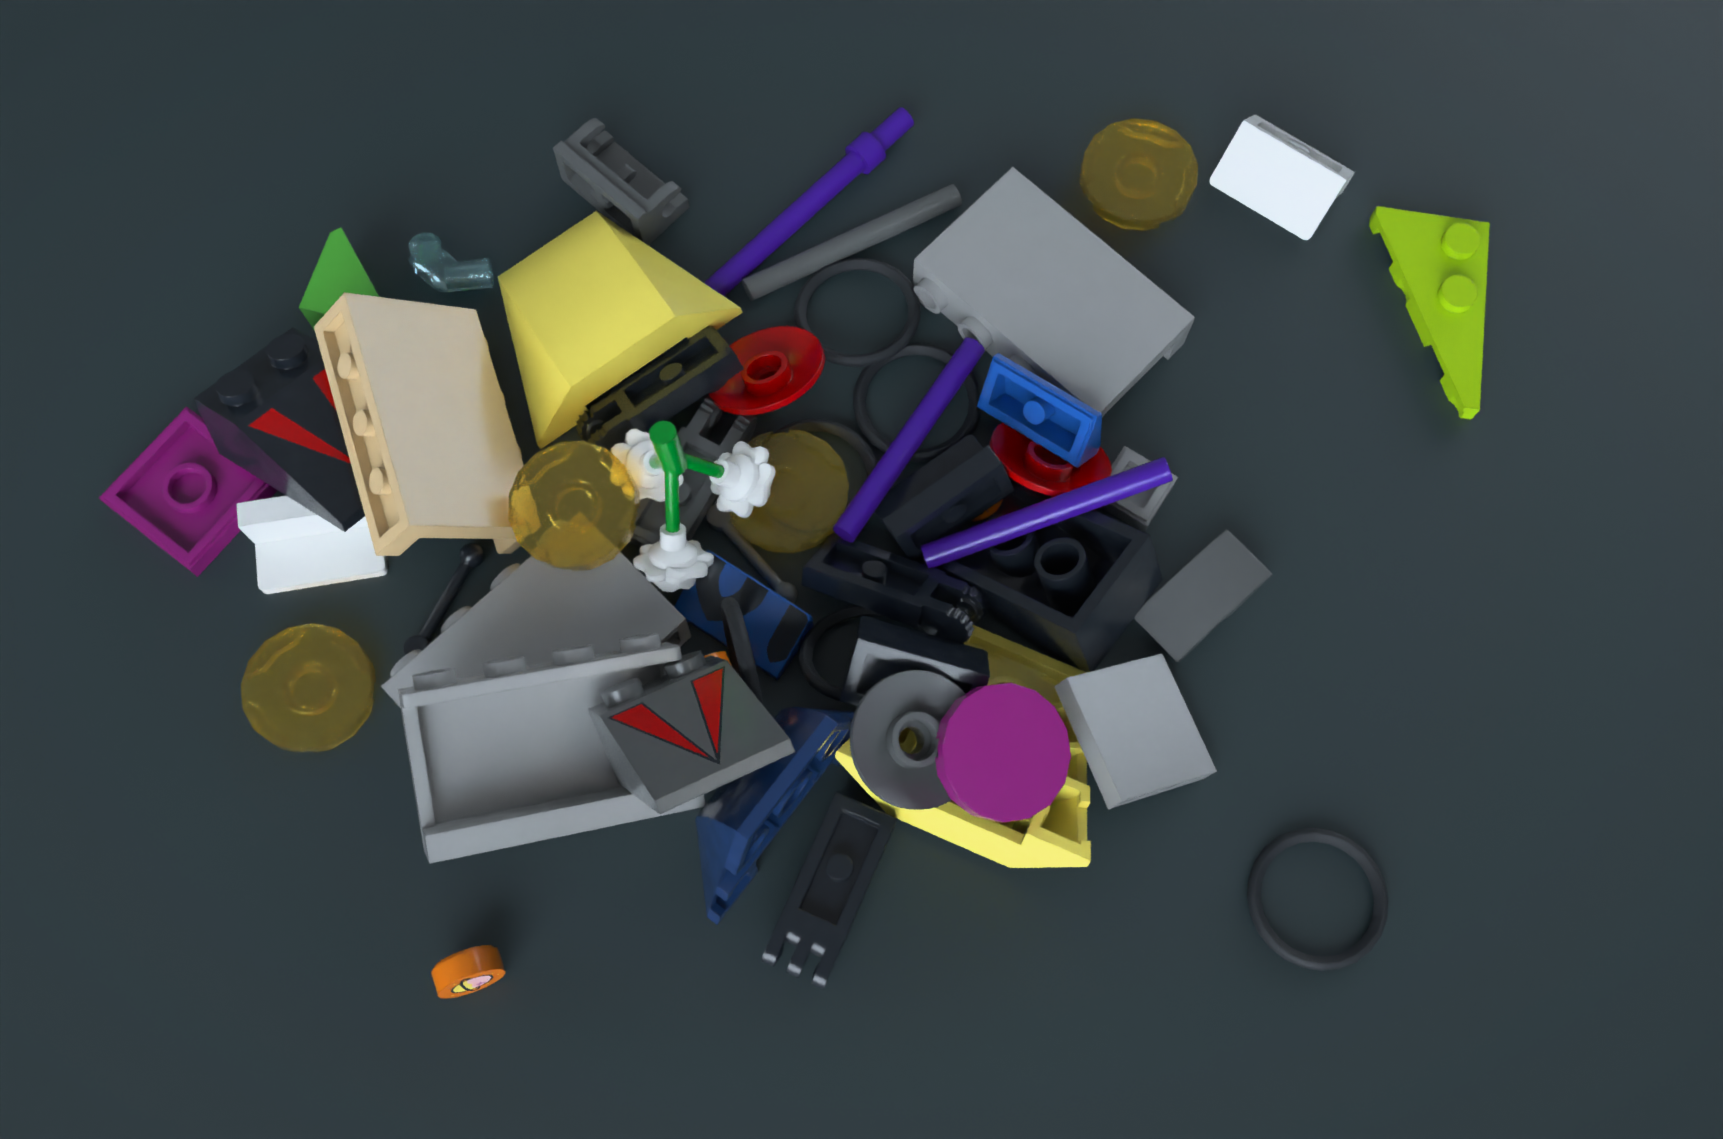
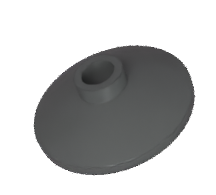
M923 670L895 673L876 683L867 691L858 704L850 728L852 760L864 784L883 801L909 810L931 809L951 801L937 776L935 757H938L937 747L939 739H936L939 723L953 702L965 694L951 680L942 675ZM905 728L912 730L917 740L915 749L909 754L904 752L899 744L900 733Z

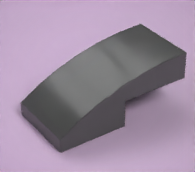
M1226 529L1142 606L1134 619L1176 662H1180L1273 574Z

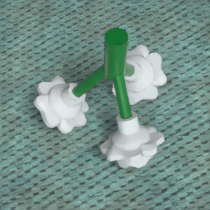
M669 421L655 423L650 428L649 433L638 429H630L625 434V443H617L611 448V456L615 465L611 481L617 487L627 486L625 494L631 502H637L644 498L657 502L665 501L666 524L660 527V541L641 546L640 555L633 559L634 568L643 571L649 582H652L662 591L666 592L690 589L695 585L696 578L707 576L708 567L713 564L714 556L702 550L698 541L686 540V527L680 523L679 486L684 481L682 473L686 469L708 475L711 480L710 488L712 492L719 495L716 504L719 511H733L739 517L747 518L751 515L753 507L764 506L771 494V485L776 471L774 466L767 464L769 458L768 449L761 446L752 448L746 442L739 441L734 445L732 453H723L718 460L711 462L684 453L677 430Z

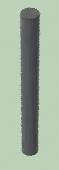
M954 184L943 187L742 279L745 292L749 299L754 301L813 274L827 265L848 258L961 206V195Z

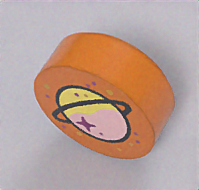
M492 945L475 946L456 952L439 961L431 971L438 997L443 999L455 998L481 990L500 980L506 973L499 949Z

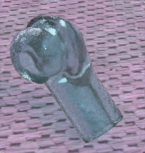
M420 233L410 240L408 244L411 253L409 263L413 271L435 290L450 293L494 288L490 258L456 261L447 251L441 248V239L433 233Z

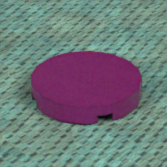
M1014 683L976 687L956 699L939 723L936 739H939L937 747L938 757H935L937 776L950 799L972 816L996 822L1029 819L1051 805L1066 782L1071 759L1068 731L1055 706L1036 690Z

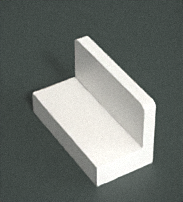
M1253 115L1243 120L1209 181L1212 186L1303 240H1308L1315 233L1334 200L1343 193L1355 172L1261 117Z
M288 496L237 503L238 528L255 543L258 588L265 594L386 575L388 572L387 556H376L365 516L344 532Z

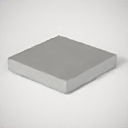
M1163 654L1067 677L1054 686L1108 809L1202 780L1217 772Z

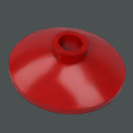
M778 326L748 334L729 345L735 352L744 370L730 378L719 390L709 393V396L718 408L736 415H757L782 408L805 394L818 380L825 364L823 347L814 334L798 327Z
M1004 423L999 424L995 428L990 440L989 447L1002 462L1007 475L1019 484L1044 495L1055 497L1107 478L1112 473L1109 457L1101 447H1099L1095 456L1077 468Z

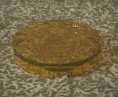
M1132 118L1111 123L1094 135L1083 155L1080 185L1083 194L1085 195L1086 191L1088 199L1093 203L1092 209L1102 219L1120 228L1146 231L1158 228L1160 223L1166 222L1172 217L1173 221L1185 211L1197 186L1198 163L1191 146L1176 130L1154 120Z
M789 430V433L780 432L773 434V431L757 435L747 444L752 448L761 446L768 449L769 458L767 464L774 466L776 471L771 485V494L766 504L761 507L754 506L751 515L747 518L739 517L733 511L729 512L733 525L747 541L769 552L794 554L817 547L834 533L833 526L847 508L849 483L842 459L826 441L806 431Z
M586 441L558 442L537 452L518 471L509 493L508 520L517 542L540 563L561 570L588 571L613 560L631 541L637 526L635 520L637 518V507L640 509V492L630 470L607 448Z
M315 623L288 627L265 640L248 661L241 682L242 709L253 729L280 749L292 752L312 751L314 753L331 750L353 737L370 716L374 703L372 696L374 693V682L376 683L375 668L364 649L338 628Z

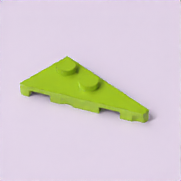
M1376 206L1369 218V227L1373 235L1381 234L1393 260L1389 271L1395 284L1402 289L1406 296L1405 306L1424 347L1431 345L1444 372L1443 377L1439 381L1448 400L1457 408L1459 418L1472 419L1480 410L1490 223Z

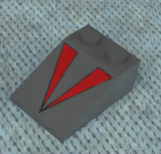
M694 651L683 655L682 660L666 663L664 669L667 675L642 685L640 678H632L607 688L601 692L604 702L588 709L618 783L659 814L795 752L788 735L729 662L711 655L704 658L702 651Z

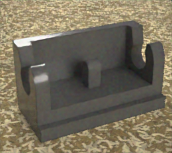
M593 118L584 123L564 142L560 141L553 147L561 178L609 220L649 246L690 208L689 201L680 193L681 188L673 181L665 184L614 141L613 136L604 130L602 132L605 125L597 118Z

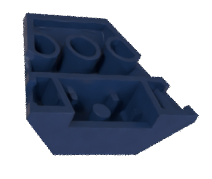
M803 707L781 709L774 719L790 738L795 752L719 787L696 816L695 822L699 842L707 918L716 925L719 924L758 873L756 860L831 763L838 768L841 765L835 758L836 751L850 739L851 722L856 710L837 711Z

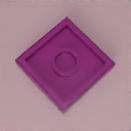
M186 406L108 487L99 499L198 577L241 531L238 528L237 503L271 498L278 490L219 454L203 418Z

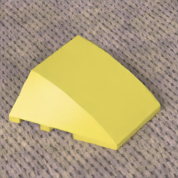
M598 211L593 212L498 276L537 446L540 449L578 425L576 421L580 419L579 415H583L584 410L589 411L586 407L587 404L683 339L691 338L707 326H713L718 330L743 313L741 308Z
M972 625L975 629L967 642H964L965 645L988 652L990 678L987 685L1014 683L1036 690L1055 706L1067 728L1071 759L1066 782L1051 805L1029 819L1010 822L986 820L968 814L952 800L941 806L924 810H909L893 806L871 792L860 778L852 760L850 739L836 751L835 758L886 814L1009 868L1088 867L1091 862V841H1087V808L1090 804V786L1087 785V760L1054 687L1067 677L1086 673L1080 669L975 625ZM905 728L900 733L899 744L902 750L909 754L915 749L917 740L914 732L909 728Z

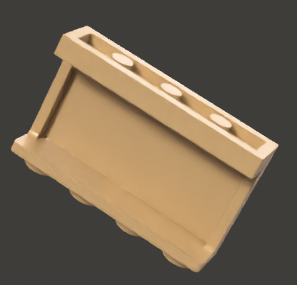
M344 292L317 322L314 330L376 556H400L419 538L493 539L497 553H513L543 527L539 517L538 506L533 497L523 465L521 450L516 442L505 406V398L500 389L490 357L488 342L484 337L476 309Z

